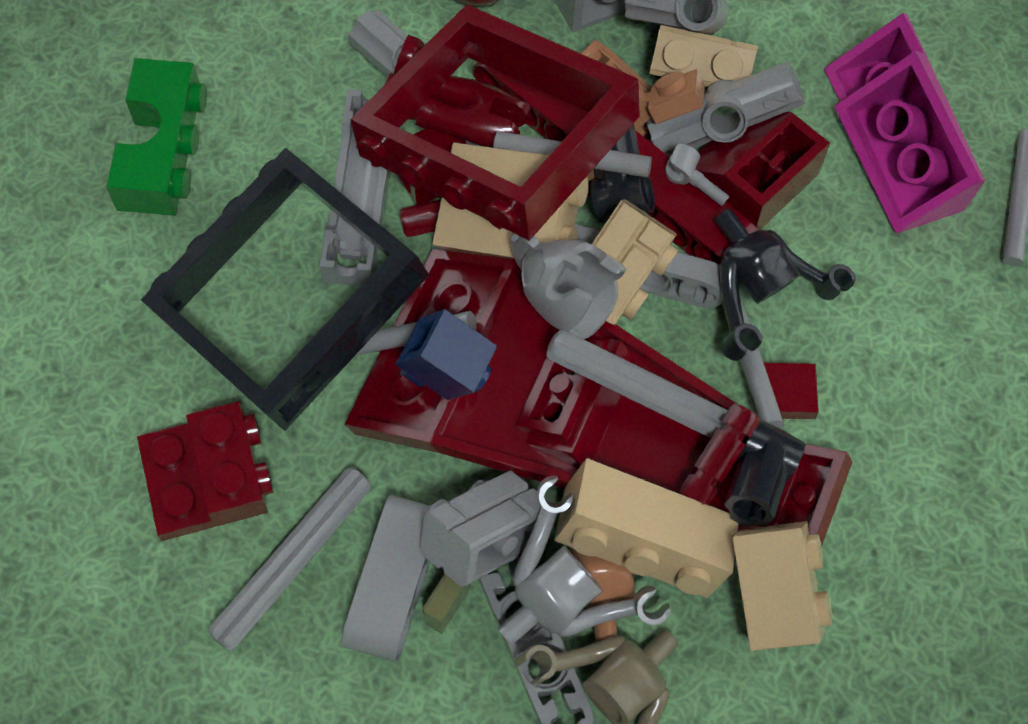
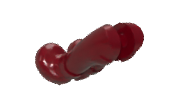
M408 34L401 48L395 71L390 73L386 83L425 46L421 39ZM451 75L408 119L416 120V126L425 129L431 128L478 144L479 146L494 148L497 131L520 135L518 127L523 126L527 121L531 105L494 85L475 79Z

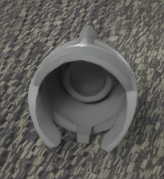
M516 234L510 237L512 254L522 271L523 290L534 309L545 321L559 330L568 331L582 339L592 336L613 311L618 299L617 280L625 274L626 267L604 251L581 239L539 242L535 236L530 241Z

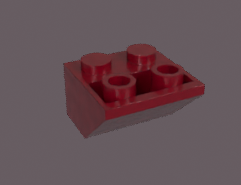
M785 112L747 127L744 134L735 141L727 143L716 142L715 140L710 141L698 152L700 160L695 170L701 172L705 178L730 196L726 202L749 219L759 231L819 175L830 142L794 113Z

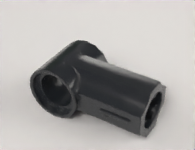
M634 124L611 150L640 155ZM594 169L596 179L591 181V200L596 216L602 224L608 221L623 199L647 214L654 212L655 197L650 177L646 178Z
M760 418V423L750 438L746 436L742 441L745 447L736 460L738 464L724 503L731 514L730 519L745 527H766L775 518L785 483L797 468L805 449L804 441Z

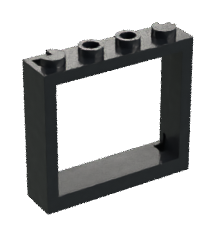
M285 148L275 159L268 161L262 167L258 177L240 196L228 202L222 215L203 234L198 235L190 242L181 258L167 272L162 273L154 280L150 290L140 300L271 420L286 431L430 275L414 252ZM301 184L388 256V258L263 390L180 315L179 312Z

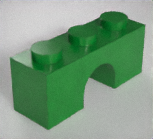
M134 58L125 98L126 104L135 125L155 127L159 130L150 140L144 143L115 144L106 188L116 211L176 216L179 198H187L190 187V174L186 168L188 155H195L198 147V129L194 122L196 113L204 112L207 96L206 86L204 83H199L193 63Z

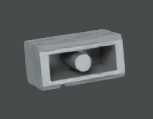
M510 470L490 481L485 479L477 481L470 487L468 492L448 502L446 500L435 502L424 513L420 542L422 555L437 568L443 567L444 574L461 588L522 555L541 509L538 491L534 488L529 490L528 483Z

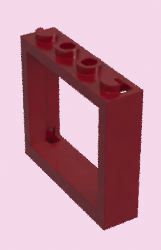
M466 4L350 120L359 156L370 161L371 166L382 167L402 177L409 185L415 188H424L444 198L453 207L459 210L466 209L488 220L497 229L504 228L530 241L640 117L638 78ZM468 58L588 111V114L521 187L400 129L408 118Z

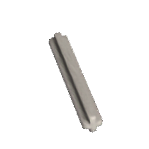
M559 330L549 343L546 353L549 360L709 438H712L717 428L722 430L725 426L722 420L728 410L568 331Z
M347 468L218 616L208 631L217 643L228 650L235 649L370 491V482L363 474L354 468Z

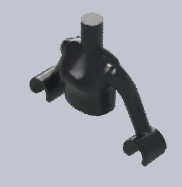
M731 208L714 220L731 243L723 254L719 270L723 302L729 326V334L722 342V351L725 357L730 360H741L747 353L746 348L754 351L761 345L763 336L756 326L744 323L738 281L757 305L790 285L799 276L814 283L818 296L824 300L835 299L841 291L849 290L855 283L856 276L848 266L837 264L828 271L823 272L793 253L775 231L759 230L748 233Z

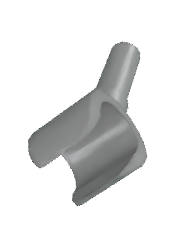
M676 145L665 168L667 178L676 184L684 185L690 183L694 187L699 188L720 206H723L730 196L705 178L701 172L695 170L700 160L699 153L689 145Z

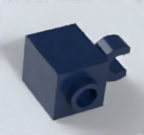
M444 309L418 320L395 365L402 369L400 375L416 386L426 385L446 400L476 393L483 387L490 376L491 366L489 362L497 345Z

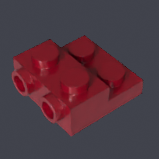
M239 401L187 414L188 423L137 436L157 536L161 541L268 513L264 496L274 493L266 461L256 464L252 447L262 444L258 424L254 413L244 415Z

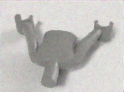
M548 476L543 479L538 487L541 509L513 577L515 594L522 607L498 627L503 637L513 645L537 623L551 633H557L561 637H568L595 625L634 615H639L643 622L650 625H658L664 622L670 614L669 603L662 605L657 611L652 613L645 612L642 609L643 603L652 597L656 591L653 586H645L639 589L633 599L594 606L582 611L586 605L603 592V589L565 546L558 550L544 564L535 568L544 552L557 513L567 510L573 498L572 493H570L558 503L547 501L544 497L545 491L556 483L558 477Z

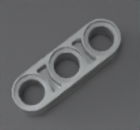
M394 495L388 497L345 622L341 641L342 647L398 662L430 565V561L422 555L420 549L424 513L427 512L430 505Z

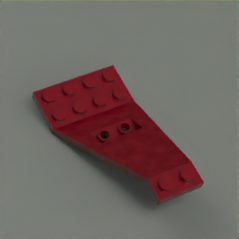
M432 249L424 265L430 276L407 299L394 326L418 322L420 318L444 309L451 314L471 311L476 319V331L497 345L489 362L491 366L490 376L483 387L476 393L446 400L426 385L418 387L400 375L402 369L395 364L405 346L382 350L344 424L354 435L441 453L503 472L511 470L517 476L541 482L548 476H557L558 480L552 486L565 489V486L585 459L588 458L681 494V486L689 473L695 475L698 468L694 465L711 438L578 373L574 375V371L549 360L546 355L552 337L559 329L545 321L528 301L523 290L522 271L515 259ZM605 321L592 336L584 339L726 410H729L732 405L737 404L616 324L613 325ZM560 414L559 419L553 421L554 418ZM805 444L804 453L797 468L785 483L775 518L767 526L807 521L809 535L818 534L822 547L853 463L849 454L846 451ZM737 461L723 483L717 481L714 488L718 491L709 506L730 513L724 503L738 464ZM739 524V525H738V531H739L740 529L756 528V527H763V526H750V527H745V526Z

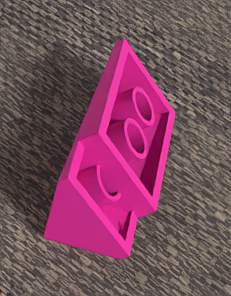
M902 13L824 68L840 101L834 107L895 233H901L965 211L985 182L908 15Z

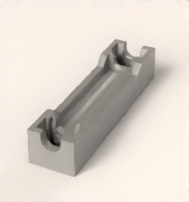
M348 89L334 188L383 227L391 172L382 167H373L370 161L359 156L350 119L369 100L363 96L362 90ZM330 209L319 264L323 283L361 286L377 269L379 249ZM340 254L342 259L361 260V256H365L366 264L357 263V266L353 268L342 267L337 263V256Z

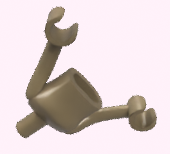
M662 630L643 650L634 642L625 640L622 636L609 637L582 648L554 654L547 646L535 645L518 655L515 665L518 667L530 658L537 661L540 672L537 678L531 682L532 685H537L552 677L557 671L590 665L606 657L602 665L583 682V688L589 699L612 724H630L641 710L643 711L636 724H657L669 699L666 680L658 666L676 649L678 642L670 632Z

